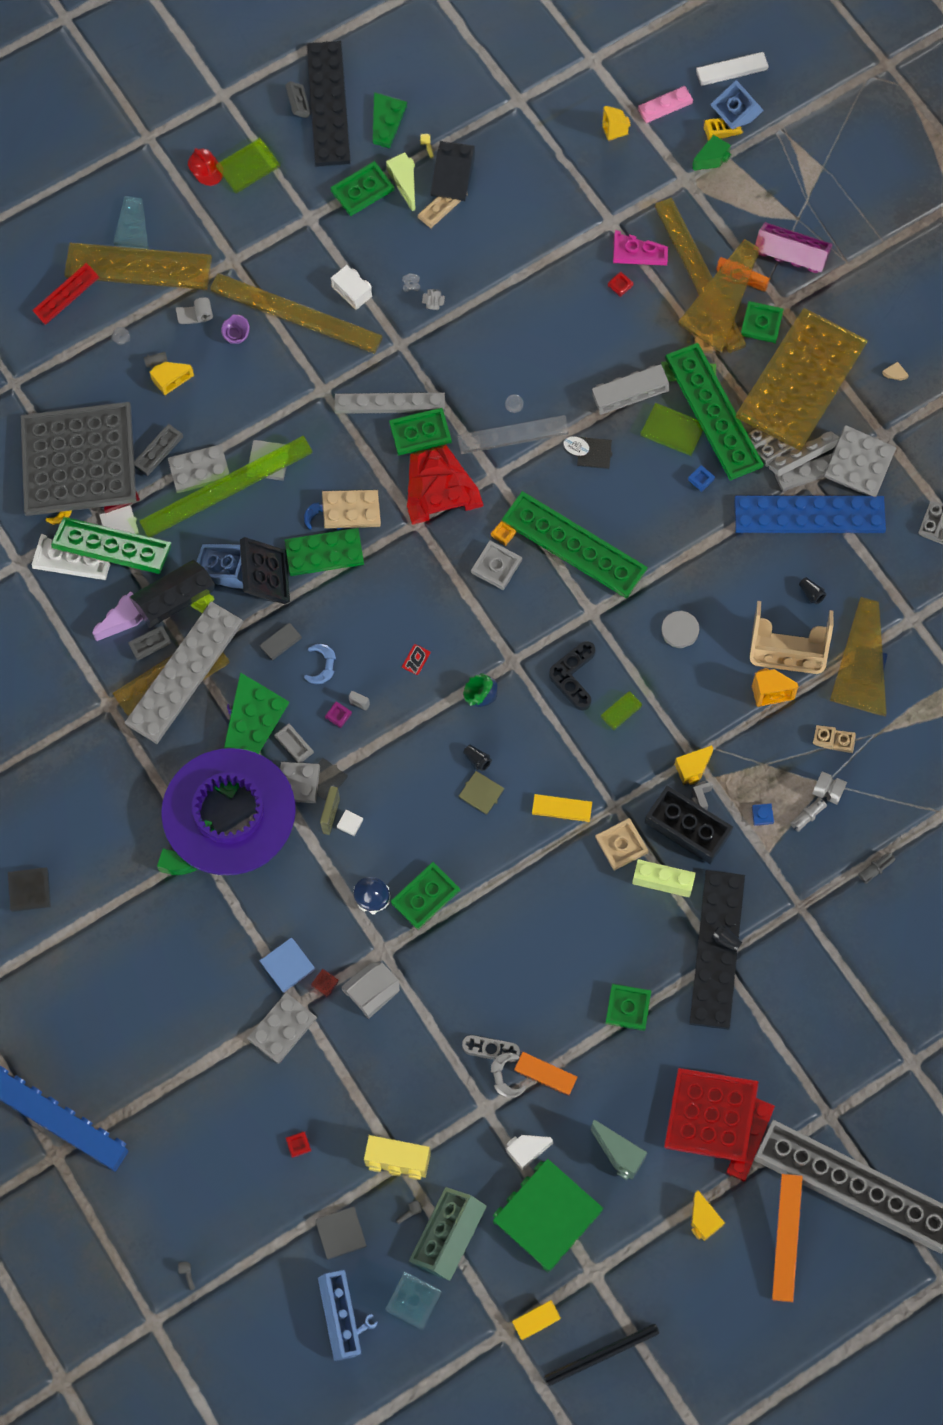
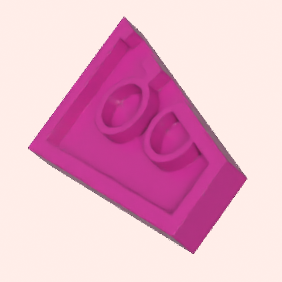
M615 230L613 263L667 266V246L649 240L644 242L636 239V236H626L621 234V231Z

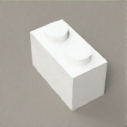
M348 265L331 277L332 287L356 310L372 297L370 283L366 280L363 281L355 269H351Z

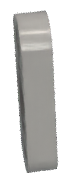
M473 1035L465 1037L462 1042L463 1051L472 1056L495 1060L500 1053V1045L503 1046L504 1051H509L510 1048H513L516 1055L520 1056L519 1047L510 1042ZM470 1040H473L475 1045L480 1046V1042H484L482 1053L479 1052L478 1047H473L472 1050H469L466 1043L469 1044ZM488 1044H494L497 1047V1051L494 1054H488L485 1051V1047ZM511 1059L507 1062L512 1063L517 1061L518 1059Z

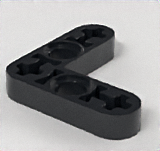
M589 641L579 644L555 663L549 671L551 681L581 711L587 710L590 707L591 696L572 674L594 657L595 646ZM583 648H590V654L584 653L582 655L583 660H581L580 655L583 653ZM575 658L578 664L576 666H569L567 660ZM555 670L557 672L562 671L561 677L564 679L563 682L560 676H554ZM573 683L576 688L574 691L569 692L565 689V685ZM579 697L581 699L586 698V704H579Z

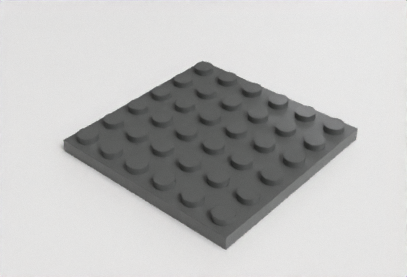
M130 402L21 415L24 513L26 516L137 502Z

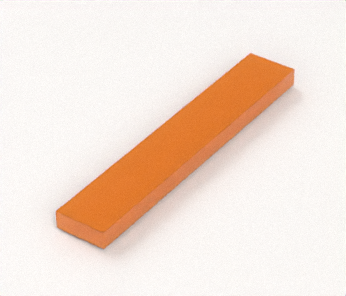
M782 1173L772 1300L793 1302L803 1175Z

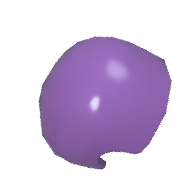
M234 314L223 322L221 332L226 341L232 344H239L248 337L250 326L247 319L241 315Z

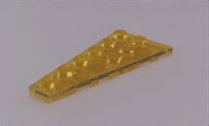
M744 239L678 321L680 326L721 353L725 347L758 257L759 248Z

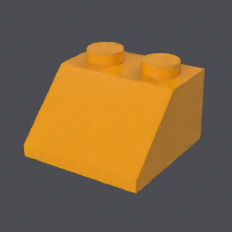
M765 668L757 671L752 683L757 707L794 700L798 690V683L775 669L769 670Z

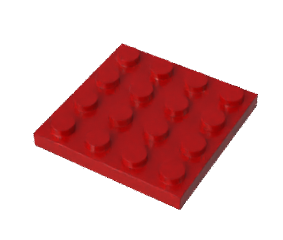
M678 1068L664 1145L665 1149L746 1162L759 1081Z

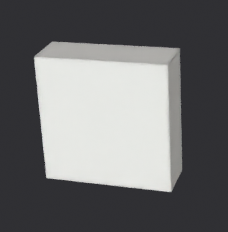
M345 810L337 828L355 836L363 822V818Z

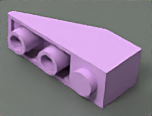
M129 592L127 596L124 595L115 609H111L107 613L103 622H99L94 627L92 633L95 640L99 641L137 626L143 620L129 596L133 595L132 592Z

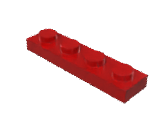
M85 263L32 311L45 325L48 324L92 285L99 276Z
M756 1098L746 1162L731 1160L726 1174L745 1182L775 1108L774 1105Z

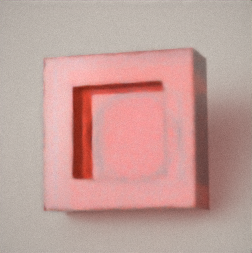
M322 969L311 986L328 997L339 983V980Z

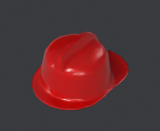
M195 148L188 159L190 171L201 184L206 186L218 184L223 178L221 165L209 150Z

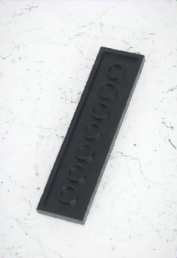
M341 41L307 43L315 166L351 164Z
M710 870L705 872L689 1025L730 1029L737 951L735 952L714 942L715 939L712 938V935L721 924L724 927L727 926L739 938L745 875Z

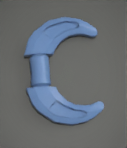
M315 644L309 647V652L318 651L323 654L326 659L325 670L319 675L312 677L305 675L304 678L313 684H323L330 680L335 672L333 671V663L336 660L335 653L329 646L324 644Z

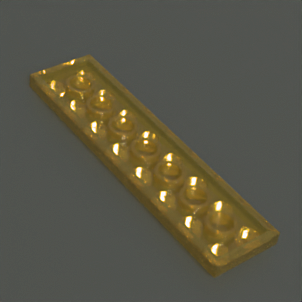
M70 243L64 275L65 278L71 277L87 263L99 276L97 279L99 281L207 290L212 255Z

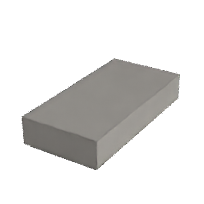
M287 724L274 735L297 763H302L314 753L290 724Z

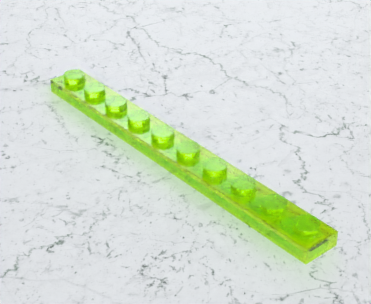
M303 435L139 520L147 537H152L312 454L313 451Z

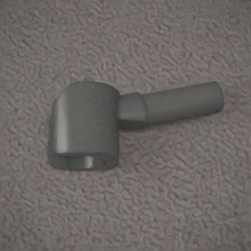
M419 1201L409 1204L410 1211L396 1220L398 1224L412 1215L421 1213L422 1207Z
M180 1262L178 1264L179 1274L186 1273L191 1291L195 1289L191 1277V1264L189 1262Z

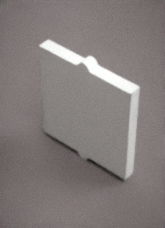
M131 505L106 514H99L102 526L134 534L139 533L135 522L137 519L133 515Z

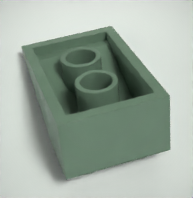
M594 1120L591 1132L614 1169L618 1171L617 1174L625 1180L628 1178L633 1180L644 1162L647 1152Z

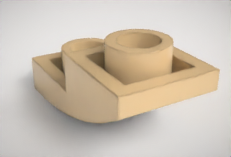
M816 725L813 744L827 749L853 753L856 733L837 731L835 727Z

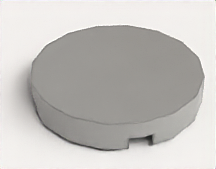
M676 611L667 615L663 620L661 632L666 643L672 647L684 648L692 645L697 640L699 624L690 613Z

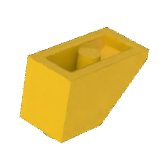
M604 106L602 128L608 141L628 135L630 127L628 116L625 117L623 110Z
M163 362L161 365H156L150 371L152 381L164 396L194 376L192 366L189 364Z
M712 745L676 758L675 766L683 785L687 783L692 785L700 781L712 756Z
M697 1191L693 1197L691 1221L693 1229L691 1230L698 1239L702 1238L705 1241L718 1231L725 1222L703 1195Z

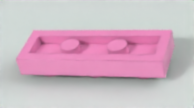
M684 86L639 105L638 111L645 123H648L692 104L693 99Z

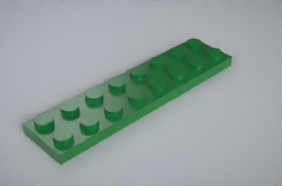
M699 343L667 354L665 360L729 480L731 481L763 468L764 464Z
M523 491L502 518L504 523L517 530L521 535L626 599L647 571V566Z

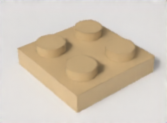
M630 818L595 835L598 844L614 871L649 852Z

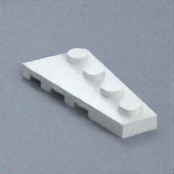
M41 534L32 562L33 569L106 580L110 562L53 549L51 547L52 539Z

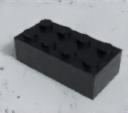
M668 785L645 818V824L710 865L731 835L733 829L732 825Z

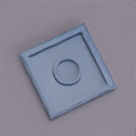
M292 937L260 960V963L283 993L315 970V967Z

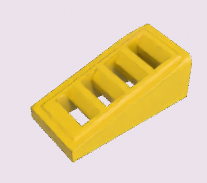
M722 118L704 121V130L708 141L713 135L722 139L742 134L741 126L736 129L729 127L726 130L725 125L728 124Z

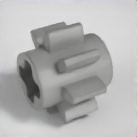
M428 289L427 293L423 294L422 303H426L427 309L439 310V306L444 305L445 296L441 295L440 290Z

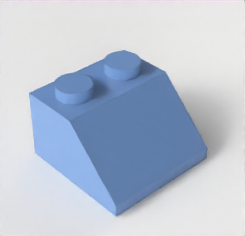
M737 80L710 104L731 129L751 123L764 111Z

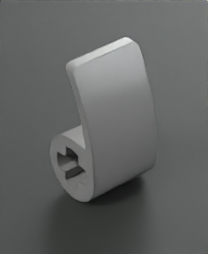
M208 298L196 299L193 307H176L179 324L205 322L213 317Z

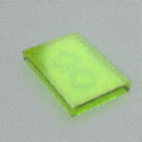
M258 138L216 164V168L236 194L280 167V163L261 138Z
M655 403L641 432V436L692 456L703 433V429L697 419Z

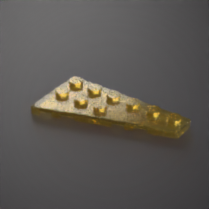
M860 597L830 701L886 717L879 602Z

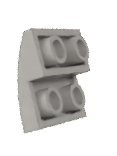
M776 419L748 433L758 455L766 466L776 458L790 453L793 449H797L796 443L786 434L785 428Z
M930 501L918 533L940 544H943V504Z

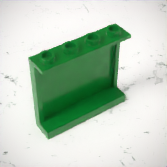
M547 1159L545 1162L541 1160L534 1168L536 1172L531 1178L527 1176L520 1184L522 1188L518 1193L514 1191L506 1201L509 1203L504 1208H498L493 1214V1217H495L493 1224H497L549 1273L600 1215L603 1207Z

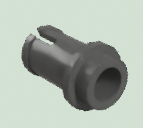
M165 351L150 356L147 354L144 357L146 368L150 367V369L152 366L168 362Z

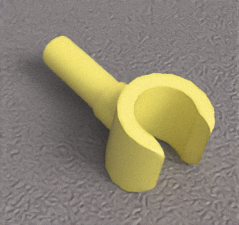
M421 134V145H426L429 157L433 158L430 135Z

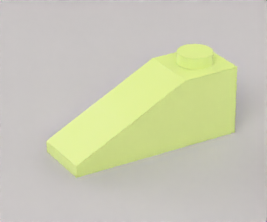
M404 152L386 161L387 172L410 209L414 211L415 164L412 158H408Z

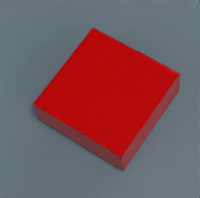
M619 272L608 282V286L621 297L633 286V282L622 272Z
M305 1131L286 1137L292 1158L311 1152Z

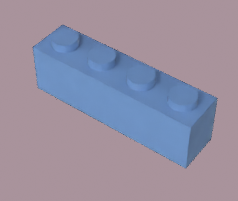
M345 1270L323 1274L318 1277L334 1361L353 1358L361 1354Z

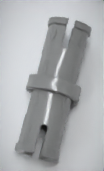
M818 797L808 808L805 807L796 819L790 822L793 828L797 827L795 830L799 832L808 822L814 821L815 816L827 807L825 801L821 802L822 799Z

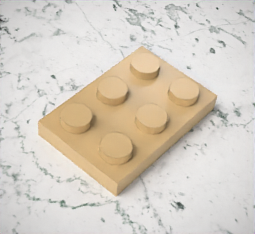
M378 490L322 491L324 528L380 527Z

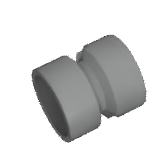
M822 771L812 794L820 798L827 797V801L838 805L847 782L839 778L834 780L832 775Z

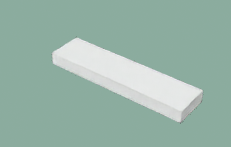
M761 52L699 67L696 69V73L701 86L768 70V64L764 53Z

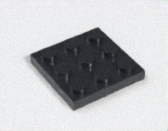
M246 537L240 539L243 592L282 604L289 603L290 593L286 550Z

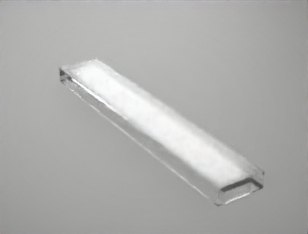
M563 415L457 435L460 453L465 454L568 435L569 429L566 417Z

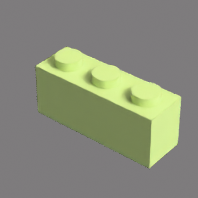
M638 859L632 884L690 898L696 873Z

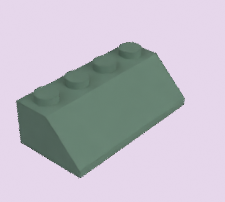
M445 1187L409 1262L450 1281L487 1206L471 1195Z

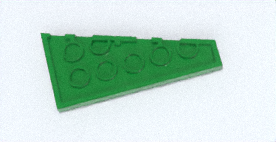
M240 672L223 749H244L259 754L290 702ZM228 782L227 786L220 783V787L217 788L215 786V790L232 799L239 788V783H236L235 786H232L231 782Z

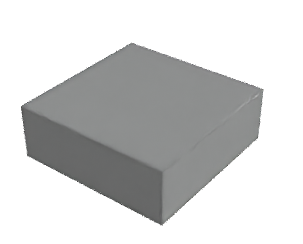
M351 691L349 695L350 704L366 711L370 705L369 698Z

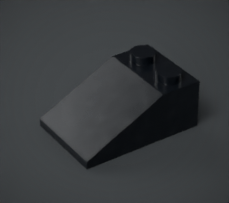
M446 141L439 142L430 196L466 201L475 159V146Z

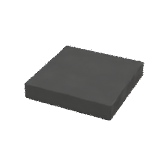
M355 1207L315 1219L327 1260L367 1247Z

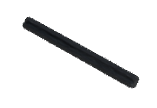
M652 1324L546 1374L544 1380L547 1386H551L657 1336L659 1329L656 1324Z

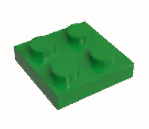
M748 301L740 336L776 343L784 309Z
M612 984L605 1024L645 1031L651 990Z

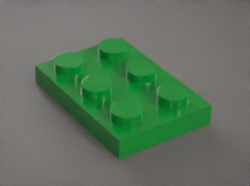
M375 161L330 187L331 192L350 217L395 190L394 185Z
M443 408L389 420L398 456L452 443Z
M432 862L390 902L419 930L460 892V888Z

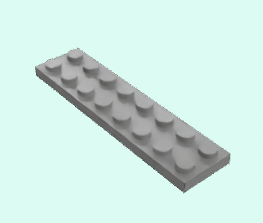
M211 601L129 715L125 725L158 744L239 630L243 620Z

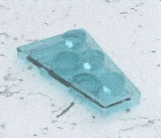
M124 196L113 241L114 246L149 251L142 198Z

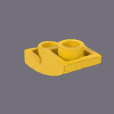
M552 1300L514 1319L512 1323L521 1340L560 1320L561 1317Z

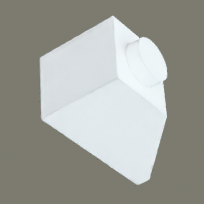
M521 1135L517 1138L515 1136L507 1143L506 1152L523 1170L553 1144V1140L551 1137Z

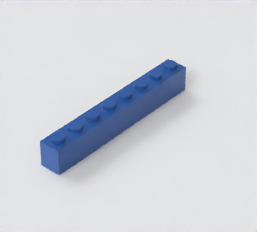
M0 1066V1101L114 1172L117 1171L129 1152L125 1147V1142L118 1138L115 1140L109 1138V1133L99 1127L96 1130L91 1126L93 1124L91 1121L84 1117L81 1120L75 1117L76 1112L68 1107L64 1109L59 1107L57 1100L50 1096L46 1099L41 1095L42 1091L38 1088L25 1086L23 1079L18 1076L12 1078L8 1075L9 1071Z

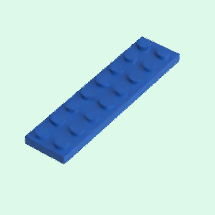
M735 496L734 499L736 533H885L884 496Z

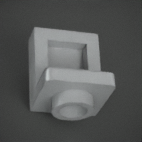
M699 782L692 790L693 798L691 800L706 810L708 809V804L704 793L712 790V782Z

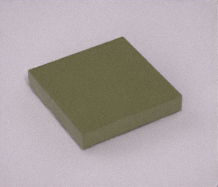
M330 787L321 816L322 832L326 835L331 833L340 802L338 787Z

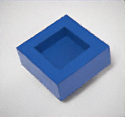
M701 465L689 476L688 481L702 492L714 481L715 476Z
M772 803L752 805L754 826L774 824Z

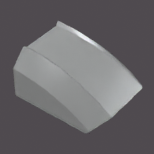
M380 962L371 963L341 987L342 991L358 1005L368 1019L400 991L399 980Z

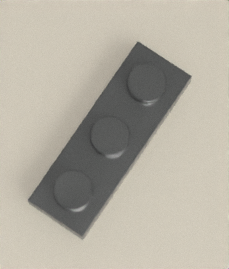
M168 424L134 461L135 468L148 477L183 438V434Z

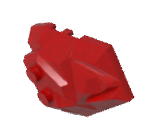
M447 445L410 453L407 510L412 525L429 521V514L463 505L465 511L483 507L478 487Z

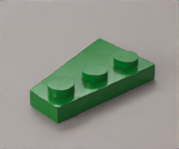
M374 92L373 144L390 149L407 108L406 101Z

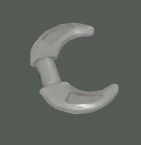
M503 1053L497 1056L491 1065L496 1091L508 1098L517 1097L526 1090V1086L513 1089L506 1083H503L500 1070H503V1066L508 1060L519 1059V1056L514 1053Z

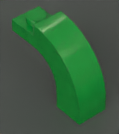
M204 820L206 827L209 826L211 832L216 830L211 821ZM162 849L157 865L159 872L170 875H184L198 870L186 863L175 851Z

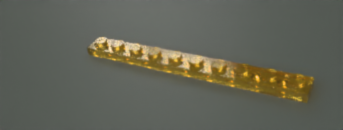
M672 197L655 203V208L728 353L745 348L746 343Z
M219 273L210 287L212 292L374 354L382 341V335Z

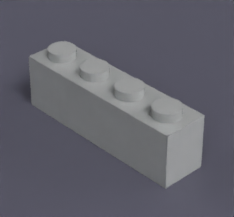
M652 365L641 372L635 371L629 376L615 378L612 382L598 384L595 388H592V393L598 411L602 415L669 391V382L662 365Z

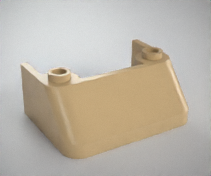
M757 601L750 649L751 663L755 666L813 674L822 673L826 668L834 626L833 611H829L827 627L816 626L810 631L809 638L772 633L771 622L760 618L761 601Z

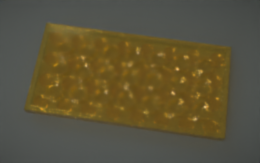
M803 308L736 413V418L801 451L864 350L868 340Z

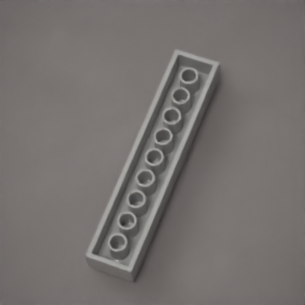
M775 1120L772 1121L754 1161L780 1174L803 1175L802 1185L940 1254L943 1253L942 1203Z

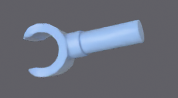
M374 1315L366 1317L365 1323L357 1329L358 1335L366 1329H374L378 1321L374 1325L368 1323V1320Z

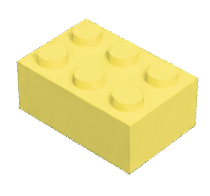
M369 1135L364 1161L371 1171L381 1172V1169L388 1170L391 1175L401 1176V1173L408 1174L409 1178L421 1180V1177L426 1178L430 1159V1147Z

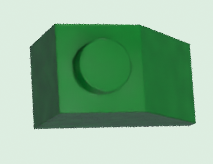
M713 135L693 159L692 169L697 171L719 168L723 162L726 163L731 157V145Z

